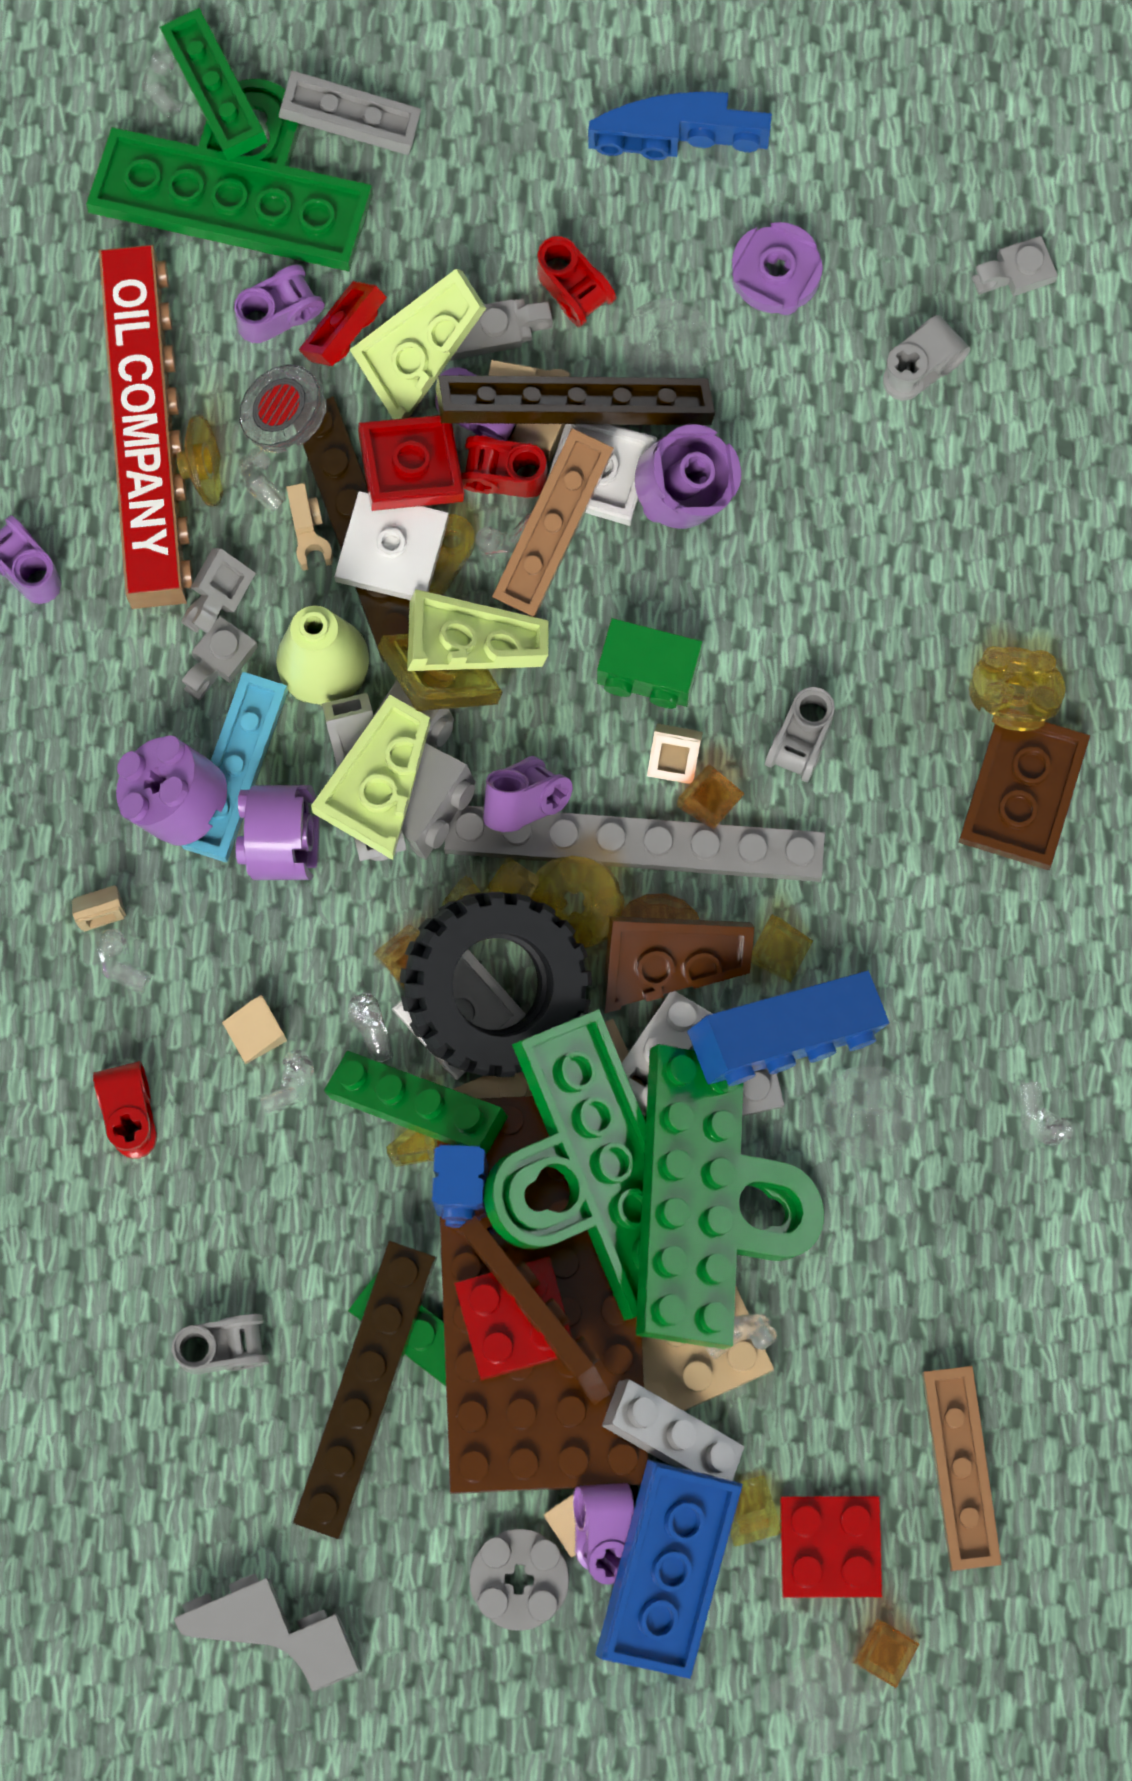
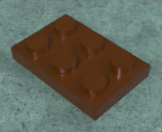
M1000 708L958 843L1049 871L1090 735Z

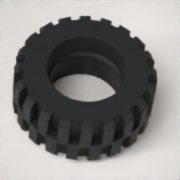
M474 893L463 896L460 900L450 901L438 908L439 913L433 918H427L418 928L420 934L417 939L409 942L405 955L409 956L406 969L401 968L400 983H404L405 996L401 997L403 1010L409 1012L412 1020L409 1025L416 1037L422 1038L427 1044L425 1048L434 1056L448 1062V1065L482 1076L515 1077L516 1073L523 1071L512 1044L580 1017L581 1013L588 1014L591 1000L585 999L586 986H592V973L585 970L583 959L587 958L588 955L583 943H577L572 936L575 930L567 920H560L555 915L556 910L547 904L538 903L531 900V897L518 893ZM491 938L506 939L521 946L531 957L537 973V992L530 1010L517 1024L499 1030L484 1029L471 1023L459 1011L453 995V976L461 956L474 944Z

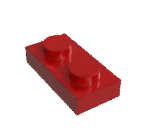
M352 281L298 350L310 362L333 367L335 363L341 361L349 353L351 343L360 331L376 319L379 307L387 298L386 295L376 285Z

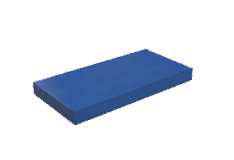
M647 1460L595 1656L602 1660L691 1679L743 1484L734 1480Z

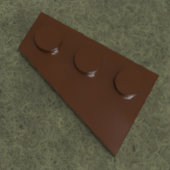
M610 916L602 997V1010L604 1014L620 1010L621 1006L645 1000L649 1002L663 998V994L691 986L696 989L749 974L755 927L751 922Z

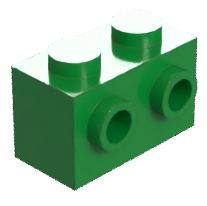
M611 618L597 668V684L603 685L605 691L616 696L630 697L631 693L649 697V701L659 707L674 709L677 705L687 707L701 659L703 641Z

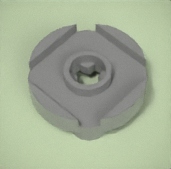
M508 1530L487 1540L475 1556L470 1570L471 1594L481 1613L496 1625L509 1630L524 1631L534 1629L553 1618L564 1603L569 1587L567 1564L557 1546L540 1533L531 1530ZM517 1564L525 1565V1573L534 1576L533 1585L525 1586L523 1594L520 1595L514 1594L513 1585L505 1584L504 1582L506 1574H513Z

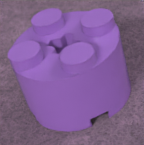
M684 425L665 435L640 455L635 471V489L638 499L643 506L644 514L649 520L671 528L686 529L700 525L729 504L740 487L741 466L734 448L730 443L726 445L715 435L718 432L703 425Z
M169 735L152 739L140 746L135 752L130 751L124 754L117 765V772L120 776L117 783L116 798L121 815L146 832L169 844L182 846L202 838L213 827L208 822L213 817L215 811L222 812L226 803L227 782L223 771L211 760L175 736Z
M253 785L250 790L239 791L238 812L240 818H244V836H238L236 839V859L238 864H246L247 874L253 880H312L314 877L308 868H317L320 829L319 817L312 816L309 813L308 803H313L316 799L315 791L311 785Z

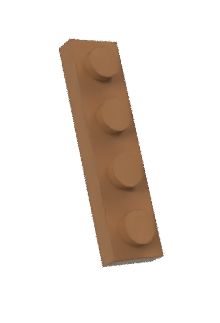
M573 428L571 429L492 598L532 617H536L615 451L613 447Z
M973 1366L925 1371L922 1373L950 1572L1000 1566L1002 1564Z

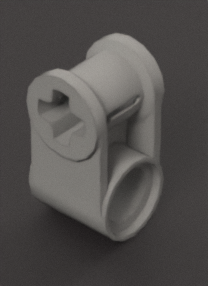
M940 315L933 316L922 324L914 334L894 347L889 353L886 362L887 369L883 376V386L887 394L901 401L916 397L940 377L949 374L957 368L968 356L970 347Z
M809 687L797 694L783 726L779 728L765 761V766L770 768L774 765L780 766L801 775V780L809 783L822 754L835 710L833 698L827 691L818 687ZM815 704L824 710L825 717L820 721L810 722L802 717L800 710L806 705Z
M240 1315L217 1322L190 1325L182 1328L172 1342V1352L176 1362L184 1371L191 1374H204L223 1370H244L268 1365L269 1356L263 1354L259 1325L264 1322L263 1315ZM243 1332H245L247 1352L243 1351L241 1336ZM193 1338H202L209 1344L207 1356L199 1362H189L182 1355L185 1343Z

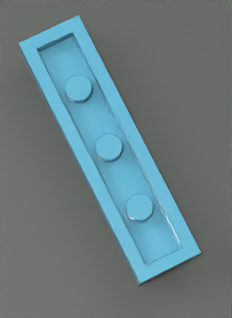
M242 672L211 761L225 775L227 782L226 803L222 812L216 810L208 822L213 827L207 834L193 843L182 845L183 849L226 863L228 862L243 820L238 812L239 791L250 790L257 781L288 694L287 685Z

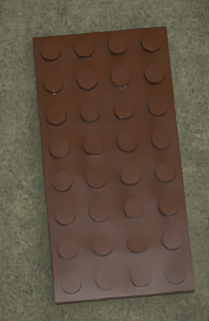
M533 1096L478 1098L501 1107L508 1115L507 1120L486 1155L489 1166L488 1174L492 1167L505 1155L549 1137ZM437 1140V1147L440 1145H450ZM546 1166L540 1171L536 1181L527 1186L524 1194L525 1202L533 1211L540 1212L548 1209L560 1213L569 1202V1185L561 1172ZM487 1213L485 1218L479 1220L486 1229L492 1225ZM440 1217L450 1494L575 1489L577 1486L627 1483L629 1486H641L648 1460V1452L604 1428L602 1424L618 1381L630 1379L644 1388L642 1336H636L637 1317L628 1320L623 1319L588 1231L585 1230L561 1242L539 1249H523L510 1244L511 1248L505 1254L514 1265H517L522 1260L528 1263L550 1256L564 1310L570 1320L568 1324L572 1338L576 1340L582 1335L600 1358L594 1366L610 1394L595 1406L583 1392L584 1390L571 1370L568 1372L559 1359L483 1381L480 1380L454 1283L492 1272L468 1243L460 1228L445 1226V1219Z

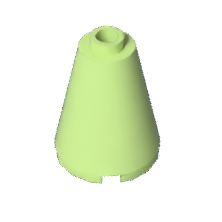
M308 606L301 609L293 617L279 645L276 657L277 671L282 683L287 685L288 691L296 699L305 703L320 704L322 706L323 703L351 697L361 688L368 671L369 652L363 636L353 625L324 607Z

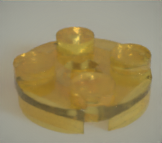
M991 646L983 652L982 658L975 665L969 684V694L973 705L980 712L981 707H983L988 713L993 715L991 722L1015 731H1031L1044 726L1047 719L1055 717L1059 713L1065 696V682L1061 673L1056 668V659L1047 651ZM1009 684L1022 686L1025 688L1024 693H1016L1015 688Z
M575 855L553 859L543 865L532 878L527 896L531 897V900L545 903L555 909V915L560 920H567L575 930V933L572 935L575 941L583 943L585 949L597 946L608 938L610 916H621L625 903L616 877L604 864L593 858ZM581 891L585 896L583 900L585 910L582 913L574 911L570 915L567 914L564 910L568 905L567 900L564 898L567 892L578 894Z

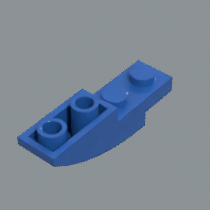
M684 92L654 96L631 102L590 120L588 126V149H596L599 153L607 156H618L623 152L639 153L650 160H663L668 156L677 157L679 141H687L690 145L698 148H709L714 144L733 146L734 149L741 152H754L759 148L768 149L772 113L727 109L729 93Z

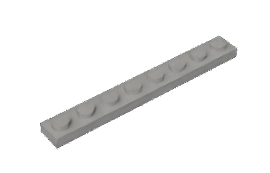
M466 806L463 810L459 809L450 822L449 833L445 839L444 847L445 854L821 882L825 832L561 812L538 819L517 831L499 832L485 825L483 820L484 807Z

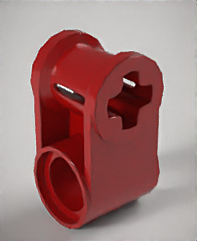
M554 236L546 239L540 245L537 253L538 279L558 302L562 311L574 325L582 327L587 322L586 317L604 303L610 305L616 301V294L605 276L590 264L568 238ZM553 258L564 259L569 265L564 269L555 270L546 263Z
M480 435L470 436L466 439L465 448L469 452L465 472L461 474L465 490L524 498H534L541 494L546 484L549 470L546 456L538 446L530 443L503 441ZM525 465H533L539 469L535 475L530 477H521L516 474Z
M137 1061L93 1072L95 1092L103 1114L109 1141L125 1157L140 1159L147 1156L156 1145L157 1132L150 1104V1088L142 1062ZM135 1124L139 1130L134 1133L135 1140L128 1142L124 1136L129 1133L128 1126Z

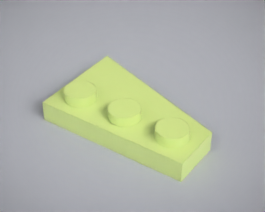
M459 269L453 270L350 349V352L393 419L409 418L438 378V375H440L486 310L485 305L464 272Z
M415 589L410 600L407 671L543 667L548 657L549 620Z
M389 695L311 805L312 813L393 860L429 732L430 717Z

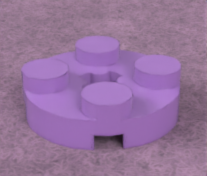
M785 222L771 223V227H763L759 230L756 227L748 231L735 247L731 266L733 287L746 303L760 311L782 315L794 313L799 307L811 300L818 290L823 270L822 259L812 236L800 227ZM780 259L785 262L784 270L788 273L777 277L770 275L769 269L764 265L767 262L775 264Z

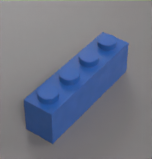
M868 970L707 1015L687 1032L707 1084L710 1085L726 1080L728 1086H735L756 1076L755 1071L767 1068L769 1074H776L797 1064L796 1059L808 1057L809 1062L813 1063L834 1055L837 1052L836 1048L847 1045L849 1051L869 1046L876 1042L874 1034L890 1024Z

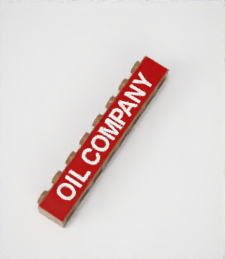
M154 245L99 250L126 597L132 609L187 604L186 588L191 587L194 579L191 560L183 561L182 545L190 544V531L187 516L180 517L179 501H186L187 495L184 474H176L175 458L183 457V446L180 430H173L171 415H179V400L177 388H169L168 373L176 372V362L173 345H166L164 330H172L169 302L162 303L161 288H169L166 260L158 261Z

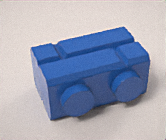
M440 1145L434 1149L433 1171L435 1178H433L432 1202L437 1215L445 1219V1226L459 1228L474 1216L478 1220L486 1217L484 1188L489 1166L485 1150L481 1149L480 1146Z

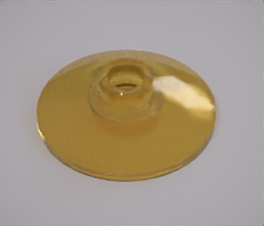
M200 414L193 415L189 419L185 434V450L177 453L178 469L183 479H191L195 490L204 503L209 507H215L221 503L223 497L219 473L220 453L208 421Z

